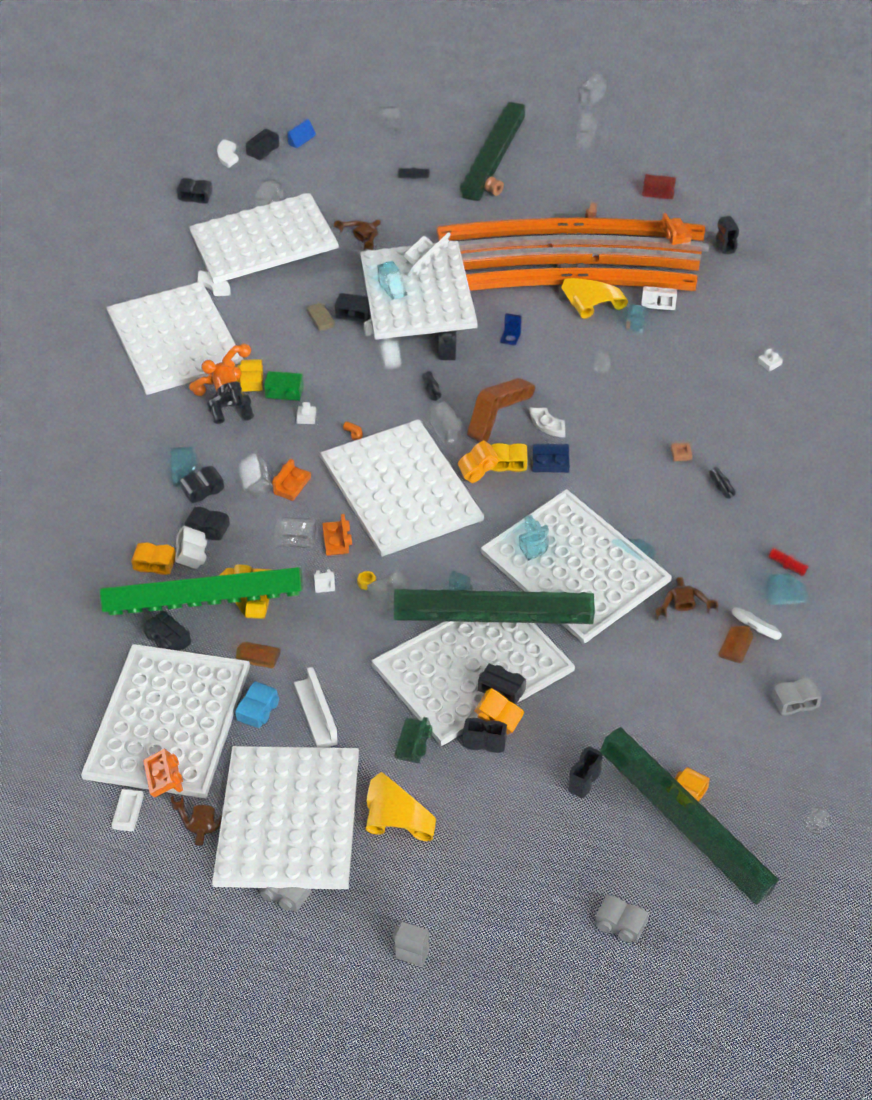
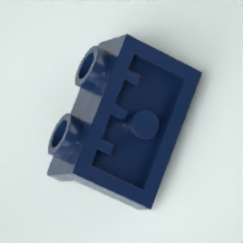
M533 444V472L569 473V444Z

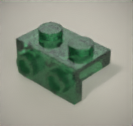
M423 717L422 721L406 718L394 753L395 759L420 763L421 757H424L426 754L427 738L431 737L433 730L428 717Z

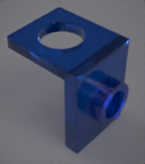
M506 313L504 332L500 343L516 346L522 333V316ZM507 336H513L515 339L512 340V341H509V340H506L505 338H506Z

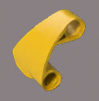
M565 278L561 286L568 300L583 319L591 317L594 313L593 306L599 303L610 301L616 310H621L628 304L627 298L619 288L606 283L586 279Z
M238 564L234 568H226L220 575L268 571L272 569L252 568L248 565ZM267 595L260 596L261 600L247 601V597L241 598V602L235 603L245 618L265 619L270 600L267 599Z
M380 772L370 780L367 795L369 814L366 824V830L369 833L380 835L385 833L386 826L407 829L416 839L421 841L433 840L436 819L427 809L383 772Z

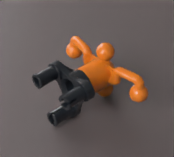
M248 344L233 346L223 357L222 362L216 365L211 360H205L202 363V370L210 375L201 377L189 385V389L193 391L194 395L203 396L206 392L204 384H214L217 393L207 402V406L212 413L215 424H221L225 421L221 408L227 406L241 408L244 420L254 418L250 405L251 399L242 392L241 384L237 382L241 377V370L238 367H234L235 363L231 360L236 353L241 357H248L251 354V347Z

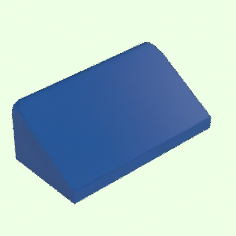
M308 118L287 132L288 145L298 148L316 135Z

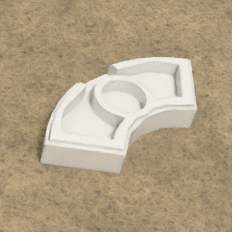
M225 139L218 145L217 153L219 161L224 166L230 168L239 160L238 156L234 154L236 144Z
M198 271V282H202L205 287L213 291L214 296L230 295V287L227 281L214 284L209 272Z
M529 408L530 419L539 430L549 435L565 437V420L554 418L548 413L547 408Z
M734 606L732 614L738 620L770 638L780 639L782 633L775 626L759 619L749 611Z

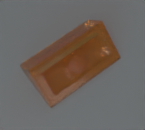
M749 626L731 627L718 656L736 663H742L754 637Z
M243 641L237 647L236 659L249 661L252 665L272 669L277 663L281 649Z

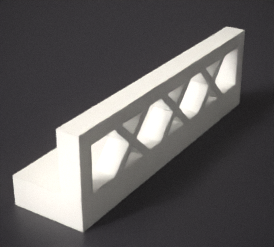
M307 668L308 679L294 682L316 747L327 748L338 745L337 729L314 668Z

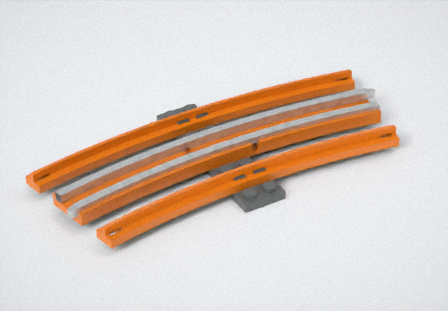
M579 213L553 214V218L496 220L436 227L439 241L448 232L451 234L448 239L449 241L496 236L554 234L461 241L458 244L465 270L538 264H556L557 268L466 274L470 291L517 286L558 285L559 300H568L561 288L565 278L593 280L609 285L647 286L696 291L698 275L638 269L590 268V264L638 265L699 271L702 251L709 250L708 244L695 241L672 245L669 239L587 235L622 234L666 237L664 230L660 227L659 220L585 218V214ZM684 223L691 235V240H704L706 225Z

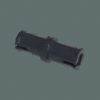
M398 168V178H430V168Z
M426 371L427 377L424 373L422 374L425 389L429 392L431 400L438 401L436 395H438L439 399L442 397L438 389L439 384L434 379L432 372Z
M713 467L716 473L711 469L709 475L715 481L716 488L722 491L726 499H731L729 492L734 497L736 491L730 485V480L727 476L723 475L719 467Z

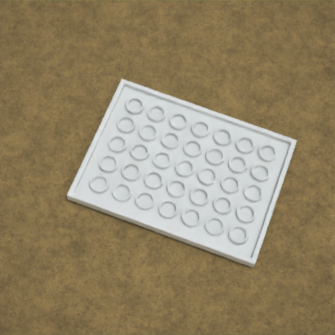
M310 193L286 198L285 200L272 202L264 206H257L254 209L226 215L225 217L212 219L204 223H197L189 227L214 284L339 248L335 236Z
M450 241L444 249L441 247L439 254L436 257L432 256L427 266L423 265L422 270L417 275L413 274L410 278L407 275L414 265L403 256L412 246L360 252L375 340L478 328L458 241Z
M202 282L106 307L107 313L146 395L194 382L201 377H207L210 374L203 372L202 363L205 360H211L215 365L221 363L227 352L236 345ZM236 353L231 360L235 363L234 367H238V365H241V360L244 359Z
M419 419L320 452L321 459L381 557L484 520L483 513Z
M567 489L481 547V553L583 644L671 581V575Z
M503 590L372 660V666L441 746L463 734L465 719L478 718V714L474 710L485 694L478 691V679L489 663L495 666L500 665L511 673H519L526 679V690L518 702L575 670V665Z
M132 644L83 768L82 779L149 790L143 760L165 748L171 754L177 756L179 760L178 769L183 778V791L177 792L172 788L166 792L206 798L250 668V662Z
M232 746L212 881L213 887L349 889L359 748Z

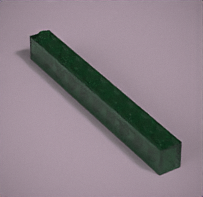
M509 101L506 107H503L502 114L499 115L497 123H494L493 130L490 131L488 139L485 140L483 148L480 149L479 155L476 156L474 164L470 167V172L466 174L465 181L460 185L462 199L480 202L486 191L484 189L486 180L494 176L525 119L526 104Z
M394 589V620L554 624L594 623V593Z
M621 726L605 737L600 752L745 895L758 905L772 893L779 879Z

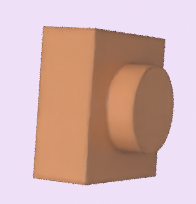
M591 202L590 208L586 209L585 218H596L597 203Z
M690 443L671 444L673 461L692 460Z

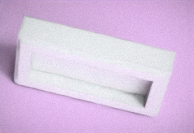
M121 790L112 821V829L134 831L144 797L143 791Z

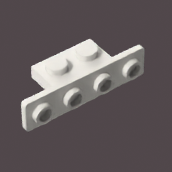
M448 232L436 245L425 236L417 241L403 256L414 265L407 276L410 278L413 274L417 275L422 270L423 265L427 266L432 260L431 257H436L441 251L440 248L444 249L450 241L448 239L451 234Z

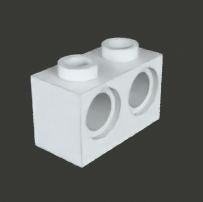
M644 286L642 307L675 310L677 289Z

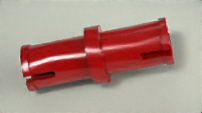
M775 547L771 550L768 557L783 565L784 569H790L800 576H804L809 567L794 559L793 555H787Z

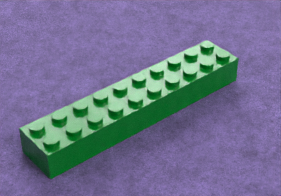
M296 567L100 588L102 612H108V616L122 615L123 610H128L129 614L141 613L143 608H148V611L163 610L162 606H167L168 609L182 608V604H187V607L202 606V602H207V605L222 604L221 600L226 599L227 603L241 602V598L247 597V601L261 600L260 596L267 595V599L280 598V594L286 593L287 597L300 596V592L304 591L302 568Z

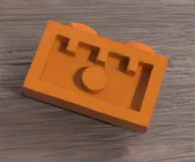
M663 213L660 227L664 230L666 238L670 240L671 244L691 242V235L681 218L669 219L667 213Z
M290 458L282 466L279 474L272 480L274 494L294 501L310 480L311 472L295 467L294 459Z
M341 514V521L322 523L326 556L349 553L352 537L351 534H347L350 531L349 520H345V514Z
M164 748L143 760L150 795L155 798L172 788L177 792L183 791V778L179 772V760L175 754H171Z

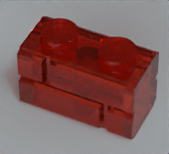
M645 174L642 196L673 200L676 177Z

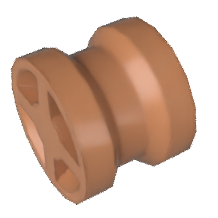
M493 176L489 177L484 185V189L492 192L495 196H498L504 187V183Z

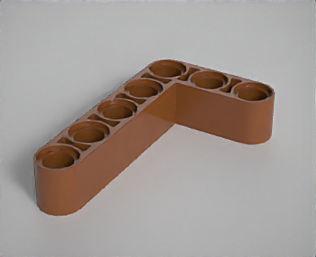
M516 378L482 389L476 400L467 435L479 442L483 440L487 442L490 438L498 409L531 398L536 388L535 384L522 378Z

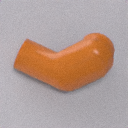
M348 421L344 423L343 429L351 432V437L354 441L363 437L360 426Z

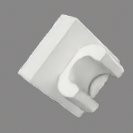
M768 348L764 351L763 355L758 357L757 362L768 371H771L782 365L783 359L778 356L777 352H772V348Z
M303 402V406H298L297 424H315L316 407H311L310 402Z
M327 569V573H320L317 570L316 574H314L316 593L335 591L334 573L330 569Z

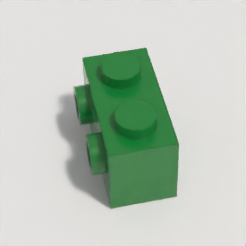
M268 371L264 384L265 398L300 401L304 388L303 374Z

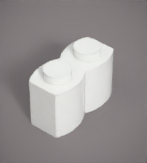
M183 526L176 538L175 561L194 569L203 565L206 560V554H204L207 544L205 533Z

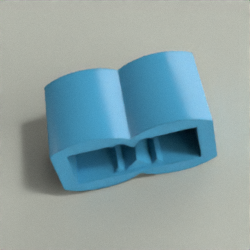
M255 681L236 709L237 721L258 729L263 723L266 724L270 716L269 712L276 708L279 703L277 689Z

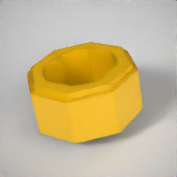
M370 571L359 573L357 585L364 590L374 588L376 585V575Z

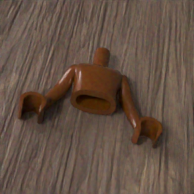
M379 219L372 223L361 220L347 222L336 220L334 222V229L338 228L339 233L343 232V227L357 225L353 229V235L361 242L366 241L364 243V250H373V241L378 235L376 227L381 225Z
M677 577V587L672 588L667 593L662 606L656 608L655 619L658 621V616L663 615L665 620H667V608L672 598L677 611H688L695 608L694 595H696L707 605V614H710V609L712 608L716 609L717 613L719 612L718 602L716 600H709L695 587L685 586L683 577Z
M171 796L172 808L178 810L185 828L191 833H196L195 845L202 846L205 834L212 833L220 828L222 814L214 822V807L196 805L193 807L192 817L189 819L184 809L183 796H181L179 802H175L174 796Z

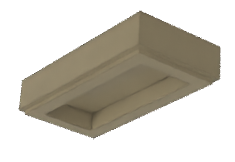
M323 303L307 307V312L319 331L335 327V322Z

